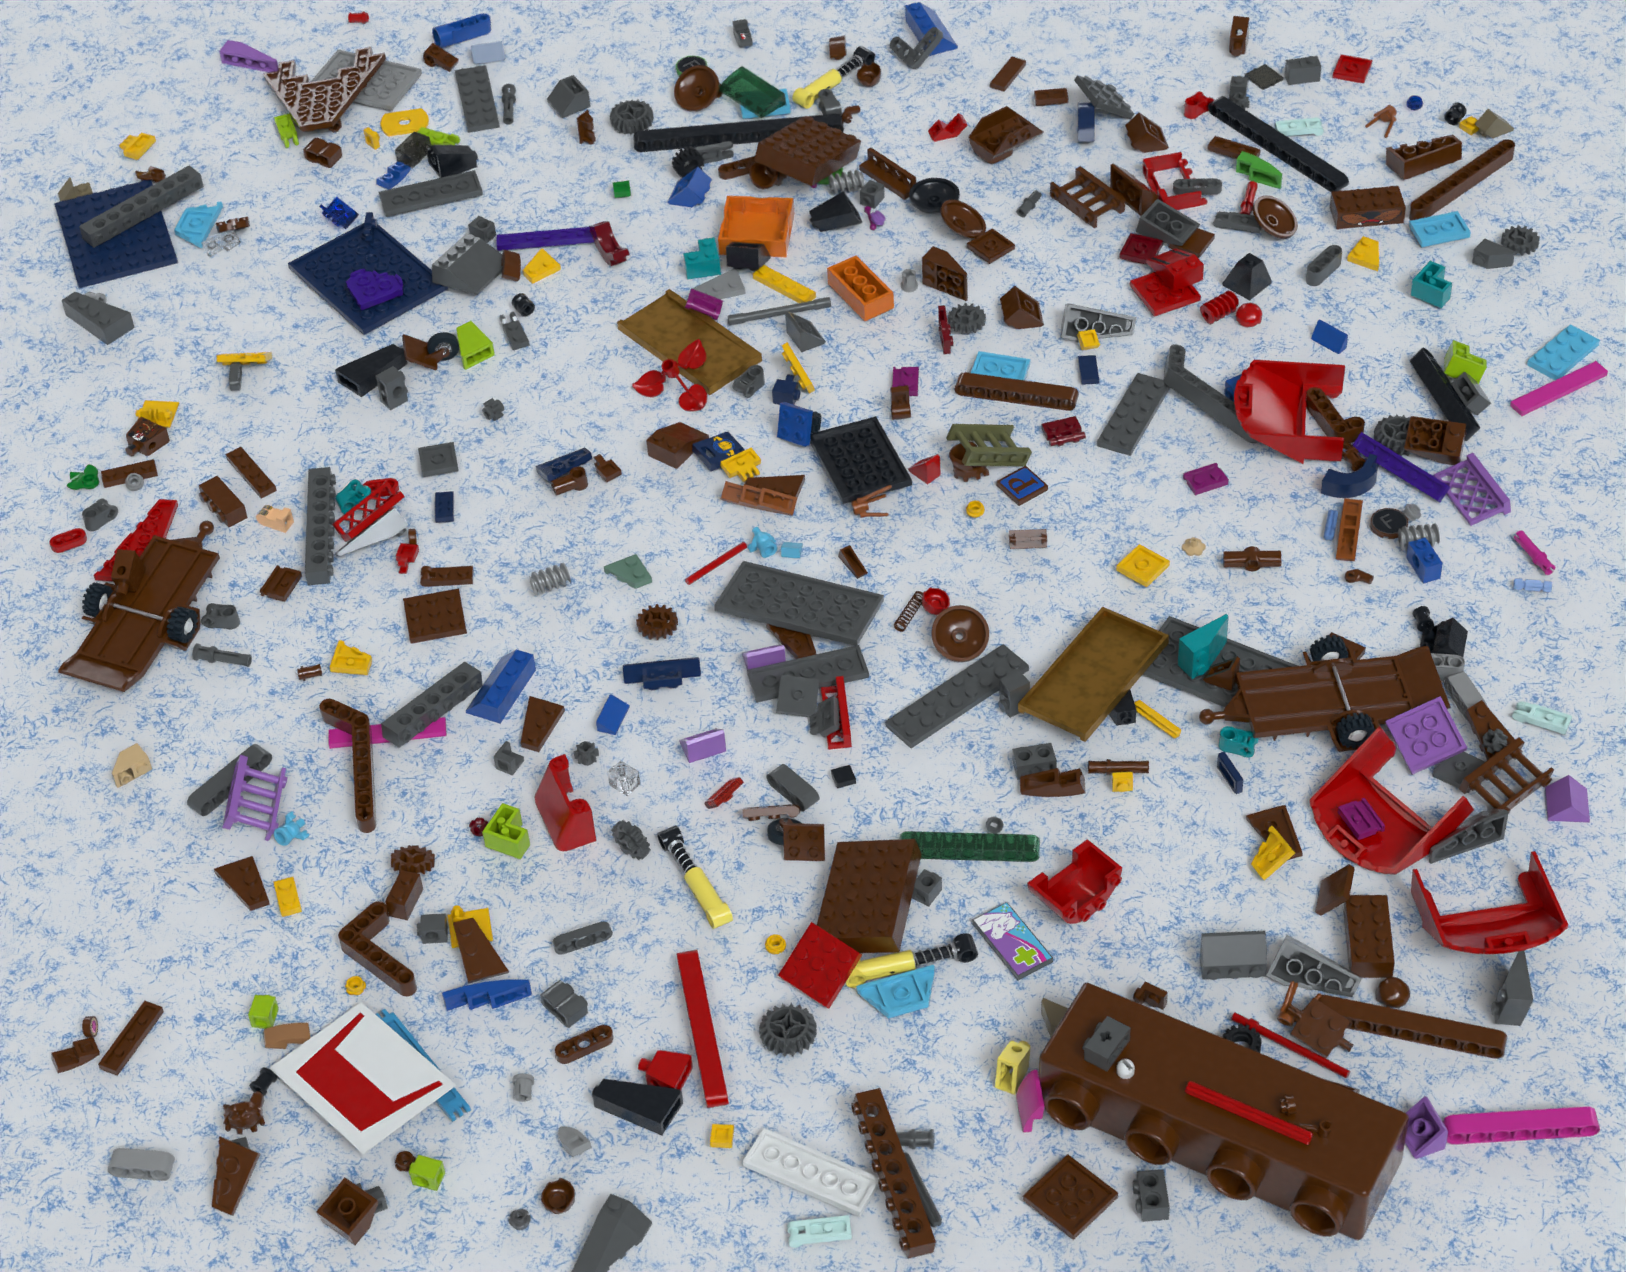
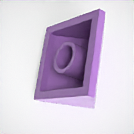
M780 644L742 652L747 670L786 661L784 645Z
M715 728L679 740L689 763L726 752L723 729Z
M1570 775L1545 787L1548 821L1590 822L1586 787Z
M1424 1096L1406 1112L1409 1116L1405 1143L1415 1159L1444 1150L1448 1136V1130L1428 1097Z

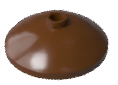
M703 65L693 66L685 70L679 76L674 88V96L677 103L687 111L705 109L718 95L720 87L719 78L711 68Z
M1266 195L1260 196L1254 202V218L1266 233L1282 239L1290 238L1296 233L1298 228L1297 219L1284 202Z
M947 200L942 204L940 208L942 219L954 233L973 239L986 232V223L983 217L970 205L958 200Z
M956 605L943 610L936 617L932 626L931 636L936 650L943 657L954 662H968L980 656L985 650L989 641V627L980 612L969 606ZM961 634L963 638L959 640L956 638V635Z

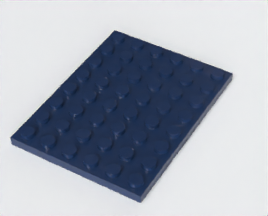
M142 180L137 183L54 203L79 288L178 263L162 211L157 212L95 248L83 240L80 225L153 185L152 180Z
M363 223L288 263V267L363 335L448 289L447 286L433 283L432 270L378 224L377 229L374 230L372 241H365V235L363 234L365 225ZM360 269L370 272L374 270L378 274L385 272L388 275L395 276L397 274L403 282V295L361 310L349 293L346 280L348 281L352 272Z

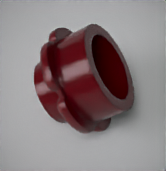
M481 817L472 820L469 824L470 831L475 836H483V830L487 826L488 821Z

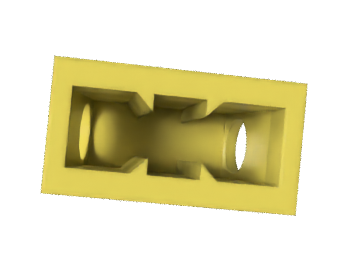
M1010 1041L997 1059L995 1088L1014 1095L1016 1094L1029 1068L1031 1047L1027 1042L1020 1041L1017 1043Z

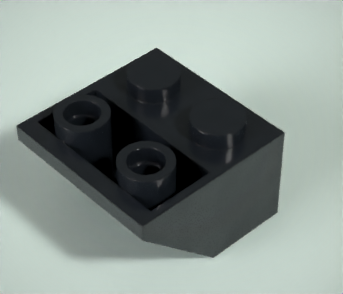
M731 242L726 246L727 267H733V269L749 268L751 271H756L771 259L764 244Z
M1450 618L1424 630L1420 647L1428 646L1430 653L1451 654L1463 657L1468 631L1457 620Z

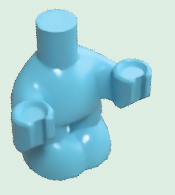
M758 527L753 528L752 532L755 536L752 543L748 545L749 551L754 552L758 547L763 558L775 554L777 545L775 544L776 540L767 532H761Z
M293 811L285 815V824L274 831V838L280 845L286 846L294 838L305 840L310 835L307 834V830L300 832V828L305 825V821L302 818L296 822L292 821L296 818Z

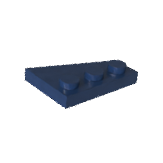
M582 448L535 467L539 475L548 482H551L569 472L572 468L586 464L593 458L588 449Z

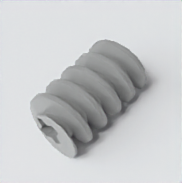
M855 170L854 174L852 171H848V175L842 172L841 177L839 173H835V177L832 174L828 176L831 193L832 190H834L835 194H838V189L842 192L847 188L851 192V187L855 191H857L858 186L861 189L864 187L862 170L861 173Z
M1436 523L1432 524L1431 527L1429 524H1425L1424 528L1422 525H1417L1416 528L1412 525L1409 529L1406 526L1398 529V541L1401 550H1404L1405 544L1408 546V542L1425 537L1432 547H1434L1435 542L1438 544L1440 542L1439 528Z
M560 563V569L557 565H554L553 571L547 567L546 572L541 569L538 575L536 572H532L531 577L529 576L532 590L536 596L538 595V589L545 593V587L552 591V585L559 589L560 582L564 587L567 580L571 583L568 569L564 563Z

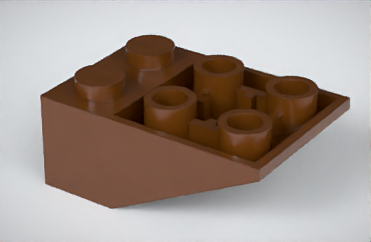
M932 246L922 257L923 284L967 301V273L947 251Z
M1411 416L1404 450L1441 464L1456 465L1461 462L1466 437V424Z

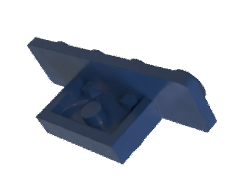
M699 657L624 664V683L643 682L644 689L657 690L660 687L676 688L682 685V678L701 676Z

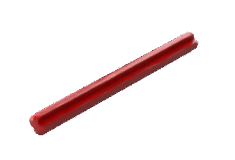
M1189 1081L1185 1088V1092L1191 1096L1306 1145H1309L1312 1140L1313 1133L1193 1081Z

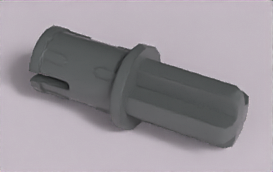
M1034 190L1028 198L1023 200V204L1017 209V214L1020 217H1025L1030 210L1035 208V204L1042 196L1041 192Z

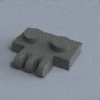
M831 696L819 703L818 712L809 717L810 734L816 735L819 733L826 737L839 729L838 699L835 696Z

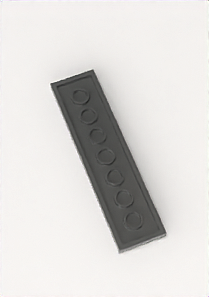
M1002 644L885 721L886 727L912 749L999 691V679L1018 670L1024 674L1029 671V665Z

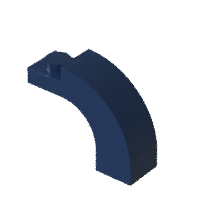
M1078 102V142H1094L1095 107L1091 102Z
M1370 454L1363 467L1356 472L1342 473L1328 469L1322 480L1321 494L1336 498H1352L1368 492L1376 484L1379 466L1376 463L1377 456Z

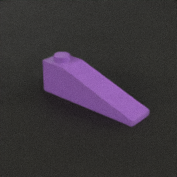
M227 40L219 50L222 64L263 72L278 71L276 59L242 42Z

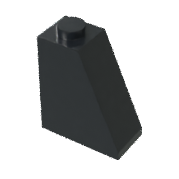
M431 145L426 150L428 163L439 178L460 174L477 167V153L472 151L469 145Z
M844 191L809 211L811 215L809 220L814 228L817 227L820 232L857 225L863 222L859 212Z
M1248 253L1236 263L1223 282L1224 287L1249 301L1272 284L1264 261L1251 253Z

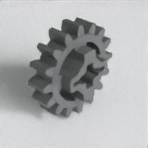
M1517 225V228L1511 226L1510 230L1505 229V232L1502 233L1501 245L1515 251V255L1517 253H1520L1521 256L1524 253L1530 255V251L1535 252L1536 248L1539 247L1540 236H1537L1538 232H1533V228L1527 229V226L1521 228L1520 225Z
M964 303V306L958 304V308L953 307L952 311H949L948 324H950V328H954L955 332L960 330V334L963 332L970 334L971 331L976 333V329L982 330V326H985L986 314L984 309H980L979 305L974 307L973 303L970 306L967 303Z
M625 820L619 821L613 826L611 830L613 832L612 836L616 838L615 842L619 844L623 853L630 854L633 859L636 857L637 860L644 859L651 851L649 848L650 844L647 842V837L643 836L639 827L636 825L632 826L629 821L626 823Z

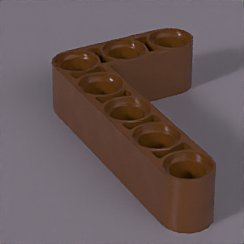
M380 901L374 902L339 931L338 937L341 949L346 955L400 995L405 997L412 996L417 991L414 973L371 941L390 922L386 904Z

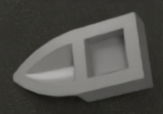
M564 1126L559 1127L558 1136L562 1147L572 1157L581 1155L592 1148L590 1140L577 1129Z

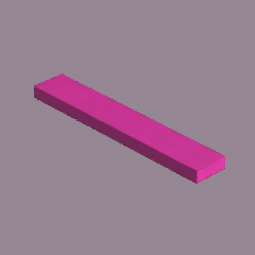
M1597 361L1592 362L1511 401L1510 406L1518 414L1524 416L1607 376L1608 371Z
M441 717L437 721L432 722L424 731L417 734L411 740L447 736L446 718ZM381 724L371 725L372 744L389 742L383 738ZM340 729L329 730L330 749L352 746L351 734Z

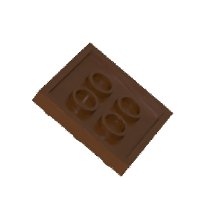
M459 588L403 598L411 644L467 634Z
M1068 1154L1023 1195L1025 1203L1073 1240L1118 1198L1117 1191Z

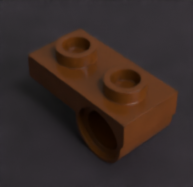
M434 43L423 54V60L428 66L434 67L437 64L448 72L459 61L458 58Z
M908 385L890 387L892 419L911 418Z

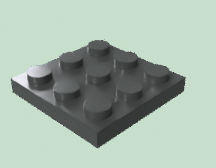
M1077 75L1074 79L1095 108L1128 119H1132L1134 116L1130 109L1131 106L1124 102L1123 96L1116 92V88L1113 85H1106L1099 80L1094 81L1087 76Z

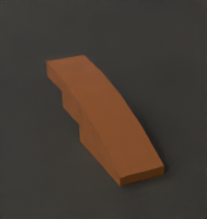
M726 481L720 500L754 509L793 516L798 498L763 487L759 489L745 484L742 486Z
M1344 498L1336 553L1337 560L1355 562L1363 500Z

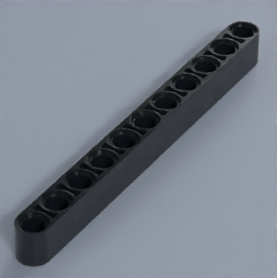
M1221 96L1208 104V110L1214 117L1326 190L1335 192L1348 186V177L1343 172L1228 98Z

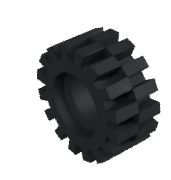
M684 147V150L680 149V153L676 152V157H673L672 167L682 178L696 167L702 170L701 166H704L703 157L692 147H689V149ZM692 160L688 165L684 166L687 161Z
M1238 1024V1028L1233 1025L1231 1030L1228 1028L1223 1034V1038L1234 1043L1238 1041L1246 1042L1250 1045L1249 1049L1261 1052L1262 1041L1259 1032L1256 1033L1255 1028L1249 1030V1025H1246L1245 1028H1242V1024Z

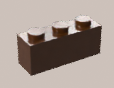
M218 476L199 485L201 501L203 503L206 502L212 513L215 512L221 523L224 522L228 528L248 518L245 505Z

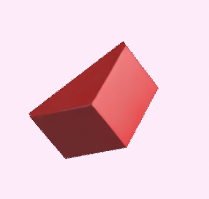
M936 454L921 459L908 468V470L928 485L941 476L940 456Z

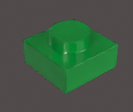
M629 180L613 182L615 198L631 196Z

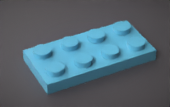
M1570 324L1528 360L1527 365L1551 379L1557 380L1598 347L1600 340Z

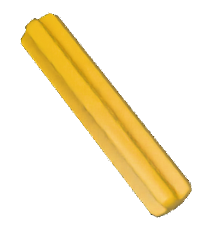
M1141 700L1134 702L1136 712L1172 738L1175 739L1180 736L1181 729Z

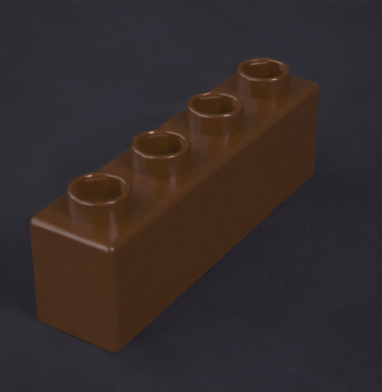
M1084 983L1039 1057V1081L1044 1107L1049 1116L1057 1123L1072 1130H1085L1091 1126L1124 1140L1129 1150L1145 1162L1154 1165H1165L1173 1161L1207 1176L1208 1181L1217 1191L1229 1198L1246 1201L1257 1197L1291 1212V1216L1302 1228L1319 1236L1331 1237L1341 1233L1352 1239L1361 1240L1403 1159L1409 1116L1405 1112L1091 983ZM1108 1016L1130 1027V1041L1110 1069L1105 1071L1084 1060L1083 1045L1087 1038H1091L1094 1035L1098 1023H1102ZM1122 1059L1131 1060L1135 1066V1073L1129 1079H1123L1117 1074V1064ZM1189 1081H1193L1296 1126L1299 1124L1319 1125L1320 1121L1326 1119L1332 1123L1331 1127L1328 1128L1331 1132L1327 1137L1323 1138L1317 1132L1310 1131L1313 1133V1137L1309 1145H1306L1191 1096L1185 1092V1088ZM1285 1094L1286 1096H1294L1296 1114H1290V1117L1287 1116V1113H1282L1280 1100L1284 1099Z

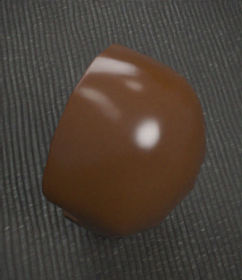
M872 62L871 65L863 64L861 69L857 71L858 82L867 87L878 84L881 78L880 66L875 62Z
M1388 977L1381 981L1376 989L1377 1002H1383L1386 1007L1400 1008L1406 1005L1410 998L1409 986L1400 978Z
M559 1178L554 1182H548L541 1193V1202L549 1212L554 1214L565 1213L570 1210L575 1202V1189L571 1182L563 1178Z

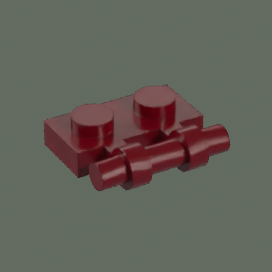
M1076 416L1041 424V429L1050 446L1057 445L1059 447L1063 446L1064 443H1076L1086 438L1085 432H1082V427Z

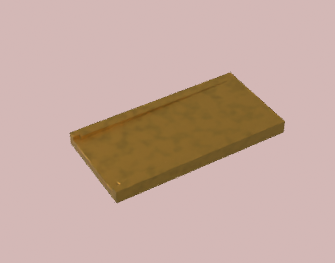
M668 289L665 295L624 321L622 319L617 321L618 330L661 361L672 359L678 363L680 353L689 344L700 339L707 355L705 363L698 369L688 367L685 370L680 367L678 368L680 370L679 374L693 384L701 385L708 395L713 394L742 375L749 367L762 362V353L708 315L691 308L690 310L686 309L687 301L671 289Z
M1102 607L1018 703V712L1022 714L1026 712L1080 737L1081 741L1086 742L1169 644V635Z

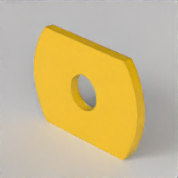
M418 108L385 113L380 124L384 134L389 137L416 133L421 127L427 128L429 118L423 109ZM402 120L410 121V123L406 125L399 124Z

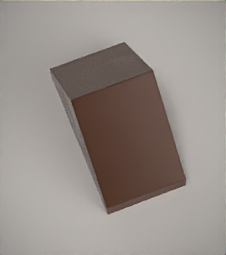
M1237 656L1210 666L1203 680L1206 683L1232 691L1236 683L1235 675L1239 672L1240 658Z

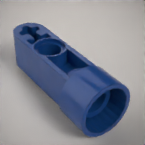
M486 13L433 27L432 35L434 42L440 48H445L489 34L491 32V17Z

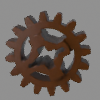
M656 604L655 608L648 606L649 610L642 609V614H638V619H636L638 632H642L643 637L648 635L649 640L653 637H656V640H659V637L666 639L667 634L672 636V630H677L678 617L671 607L666 609V605L659 607Z
M408 845V848L400 847V850L395 849L394 853H391V867H393L394 871L399 870V873L401 870L417 874H426V871H431V868L435 867V854H432V850L426 851V847L419 848V845Z

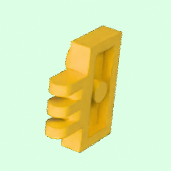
M141 132L137 137L128 135L119 144V147L124 150V156L138 160L156 142V139L153 135Z
M752 447L720 462L721 468L729 478L738 475L745 482L747 477L753 478L754 475H760L756 466L761 464V459Z

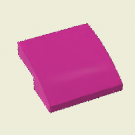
M1032 1070L1024 1078L1016 1094L1023 1133L1032 1132L1033 1120L1043 1118L1044 1101L1037 1070Z

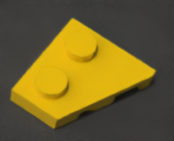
M1273 826L1269 828L1270 835L1266 842L1261 843L1259 852L1251 863L1264 880L1295 854L1294 850Z

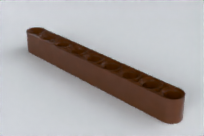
M1510 139L1500 141L1415 199L1410 206V221L1432 216L1512 161L1515 142Z
M1323 994L1318 1000L1348 1019L1350 1023L1347 1029L1494 1059L1502 1058L1505 1053L1507 1034L1501 1030Z

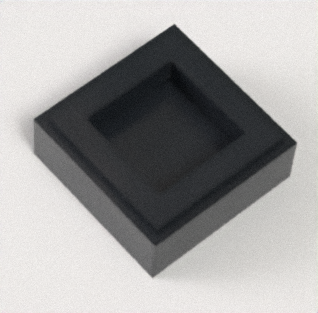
M850 765L831 770V775L837 789L856 784V778Z

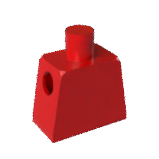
M663 1050L657 1051L653 1060L641 1058L638 1065V1070L646 1072L647 1085L682 1090L693 1069L691 1055Z

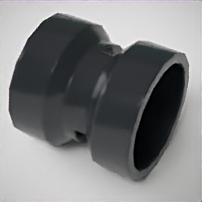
M1454 103L1444 116L1446 122L1450 125H1457L1466 115V107L1461 103Z
M519 293L512 299V306L522 316L527 317L533 313L535 305L524 293Z

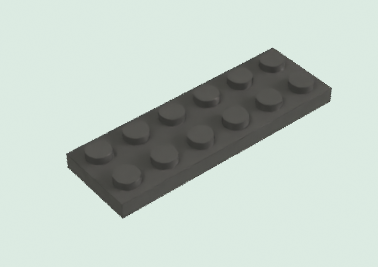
M486 65L455 70L468 133L500 128Z
M475 170L379 192L386 217L483 195Z
M1137 373L1097 440V447L1131 456L1170 387L1162 379Z
M858 645L748 669L747 675L756 703L778 698L781 675L820 679V689L821 687L836 685L837 676H843L844 683L869 678V671Z

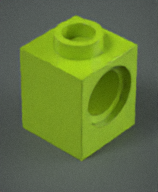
M270 995L254 996L248 1014L252 1028L267 1029L274 1026L279 1011L276 997Z
M418 1155L416 1161L412 1162L409 1168V1175L413 1185L434 1191L438 1190L446 1174L443 1161Z

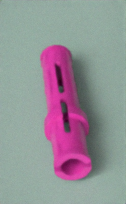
M1523 530L1518 531L1514 535V540L1519 543L1532 558V562L1539 566L1546 575L1552 574L1553 571L1550 568L1555 570L1556 567L1547 559V554L1540 551Z

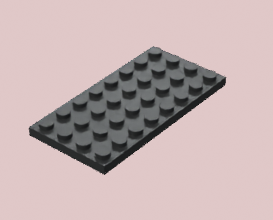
M743 561L715 603L714 610L858 646L881 607L884 595Z
M1169 616L1159 629V631L1169 635V644L1142 675L1226 707L1239 691L1237 682L1232 691L1206 683L1203 678L1207 671L1203 675L1191 679L1178 666L1179 638L1199 627ZM1228 638L1227 643L1212 664L1215 665L1238 656L1240 658L1239 672L1298 666Z

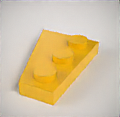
M788 342L781 345L784 350L781 354L785 361H789L792 365L790 369L793 374L799 376L800 380L798 382L802 389H807L809 394L815 391L812 382Z
M272 352L228 353L216 356L217 362H222V365H231L233 362L265 364L268 360L272 359Z

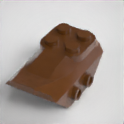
M1005 106L982 117L968 138L975 154L986 162L995 164L1011 156L1013 149L1042 135L1044 132L1020 114Z

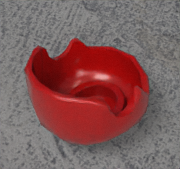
M1244 303L1237 309L1236 321L1241 326L1247 328L1254 327L1262 321V310L1257 304Z
M930 587L927 591L923 592L922 606L931 615H939L943 610L949 608L950 599L945 591Z

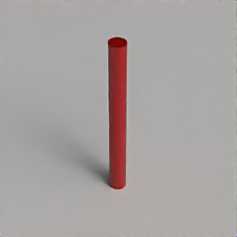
M745 542L740 543L687 577L685 582L688 585L692 584L745 550L747 544Z

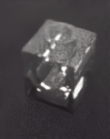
M623 761L611 767L608 772L609 785L626 796L640 785L639 771Z

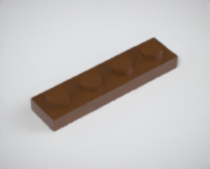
M242 447L225 454L229 463L261 499L277 491L274 483Z
M144 1001L98 1064L99 1068L118 1076L164 1013L163 1008Z

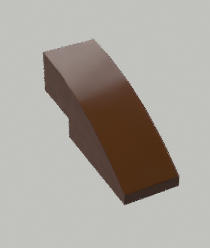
M1059 768L1020 776V792L1022 795L1037 797H1065L1085 794V777L1080 768L1066 772H1060Z

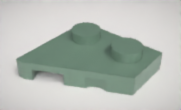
M637 554L604 566L606 574L611 573L617 576V580L627 583L628 586L634 589L652 583L651 575Z

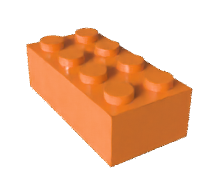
M857 255L827 268L828 284L864 321L894 308L893 291Z

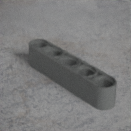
M258 744L251 745L240 754L248 757L247 765L249 768L258 771L265 769L272 760L271 753ZM240 755L189 796L187 805L201 816H207L226 801L229 797L234 767ZM246 776L244 781L248 783L254 777Z

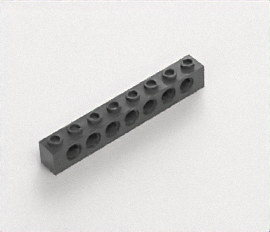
M188 165L79 226L83 240L95 248L204 187L201 174Z
M330 467L308 469L305 576L308 585L330 584V576H333V565L331 562H334V555L331 549H334V540L331 536L335 535L334 526L332 525L335 522V516L332 510H335L333 498L336 497L333 485H336L335 474L331 473Z

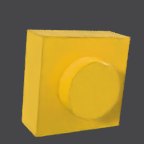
M1473 116L1459 123V128L1469 135H1473L1480 129L1475 125L1478 120Z
M369 127L363 130L365 142L374 150L380 147L378 133Z
M1095 329L1078 332L1077 337L1082 350L1094 349L1100 346Z
M1112 773V791H1133V773Z
M712 1124L710 1147L732 1148L734 1125Z

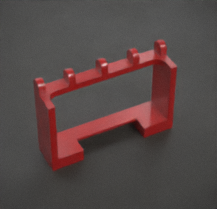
M1182 152L1143 159L1142 173L1150 189L1158 195L1160 201L1176 210L1207 204V199L1201 198V191L1168 197L1165 189L1160 188L1154 176L1156 171L1179 168L1183 178L1190 179L1189 175L1193 171L1191 168L1185 169L1184 166L1188 164V161L1182 159Z

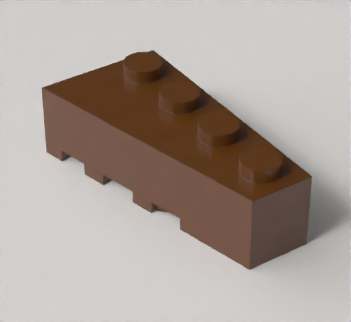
M1454 135L1433 138L1432 142L1417 141L1416 145L1412 146L1402 144L1400 148H1386V165L1403 180L1462 159V142Z

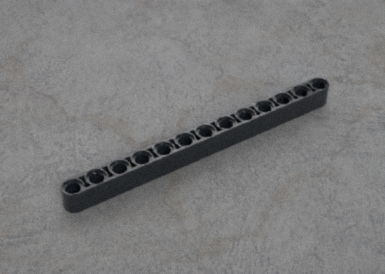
M839 114L810 116L817 122H824L829 127L837 128L844 132L843 118ZM802 117L640 130L635 132L633 136L634 149L638 152L684 149V147L695 148L731 141L733 144L756 143Z

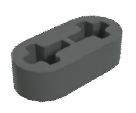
M231 363L229 387L231 391H237L241 389L242 366L241 363Z

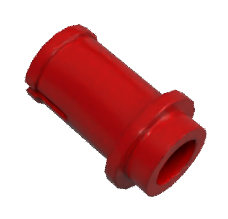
M362 11V13H349L348 21L350 23L362 22L365 24L369 21V14L365 13V11Z

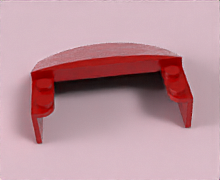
M1253 360L1250 366L1243 370L1242 376L1237 381L1235 387L1234 407L1240 425L1251 438L1304 464V459L1341 461L1344 438L1305 435L1306 395L1308 389L1317 387L1326 396L1337 398L1343 391L1345 365Z
M1378 727L1310 799V806L1323 836L1341 855L1365 869L1396 875L1429 855L1430 848L1456 830L1474 811V808L1467 798L1462 796L1431 827L1376 781L1373 776L1394 757L1396 752V746L1393 741L1389 739L1381 727ZM1362 798H1365L1385 825V829L1383 832L1377 831L1372 836L1358 840L1339 815L1338 807L1354 801L1359 802Z
M1532 851L1530 854L1529 871L1523 872L1518 876V884L1526 901L1523 904L1440 916L1431 892L1425 889L1418 870H1412L1411 894L1423 921L1422 928L1445 948L1474 954L1513 953L1542 945L1556 938L1568 928V922L1536 851Z

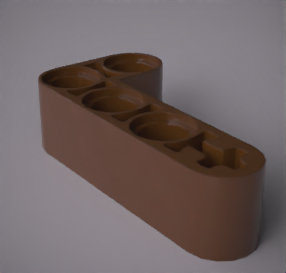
M1313 387L1308 389L1306 408L1327 437H1342L1344 441L1353 443L1361 432L1364 433L1365 421L1363 418L1355 416L1343 419L1320 388Z

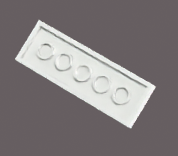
M765 1128L742 1161L743 1166L858 1217H861L879 1187V1177Z

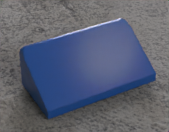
M1319 319L1311 339L1329 350L1340 354L1347 348L1348 334Z
M610 694L596 721L597 731L616 735L630 705Z

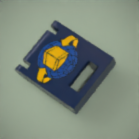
M728 431L692 444V451L710 471L721 468V461L744 451V448ZM706 449H707L714 457L709 458V457L706 455Z

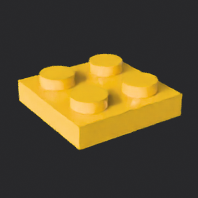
M1139 544L1117 564L1116 571L1148 587L1170 566V561Z

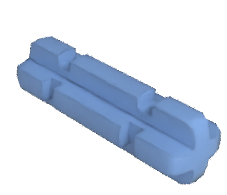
M1331 509L1328 511L1324 532L1325 540L1332 541L1334 539L1338 519L1337 510L1333 511Z
M1516 578L1513 587L1515 590H1522L1524 588L1525 591L1540 592V590H1543V592H1551L1552 582H1541V580L1525 579L1523 581V579Z

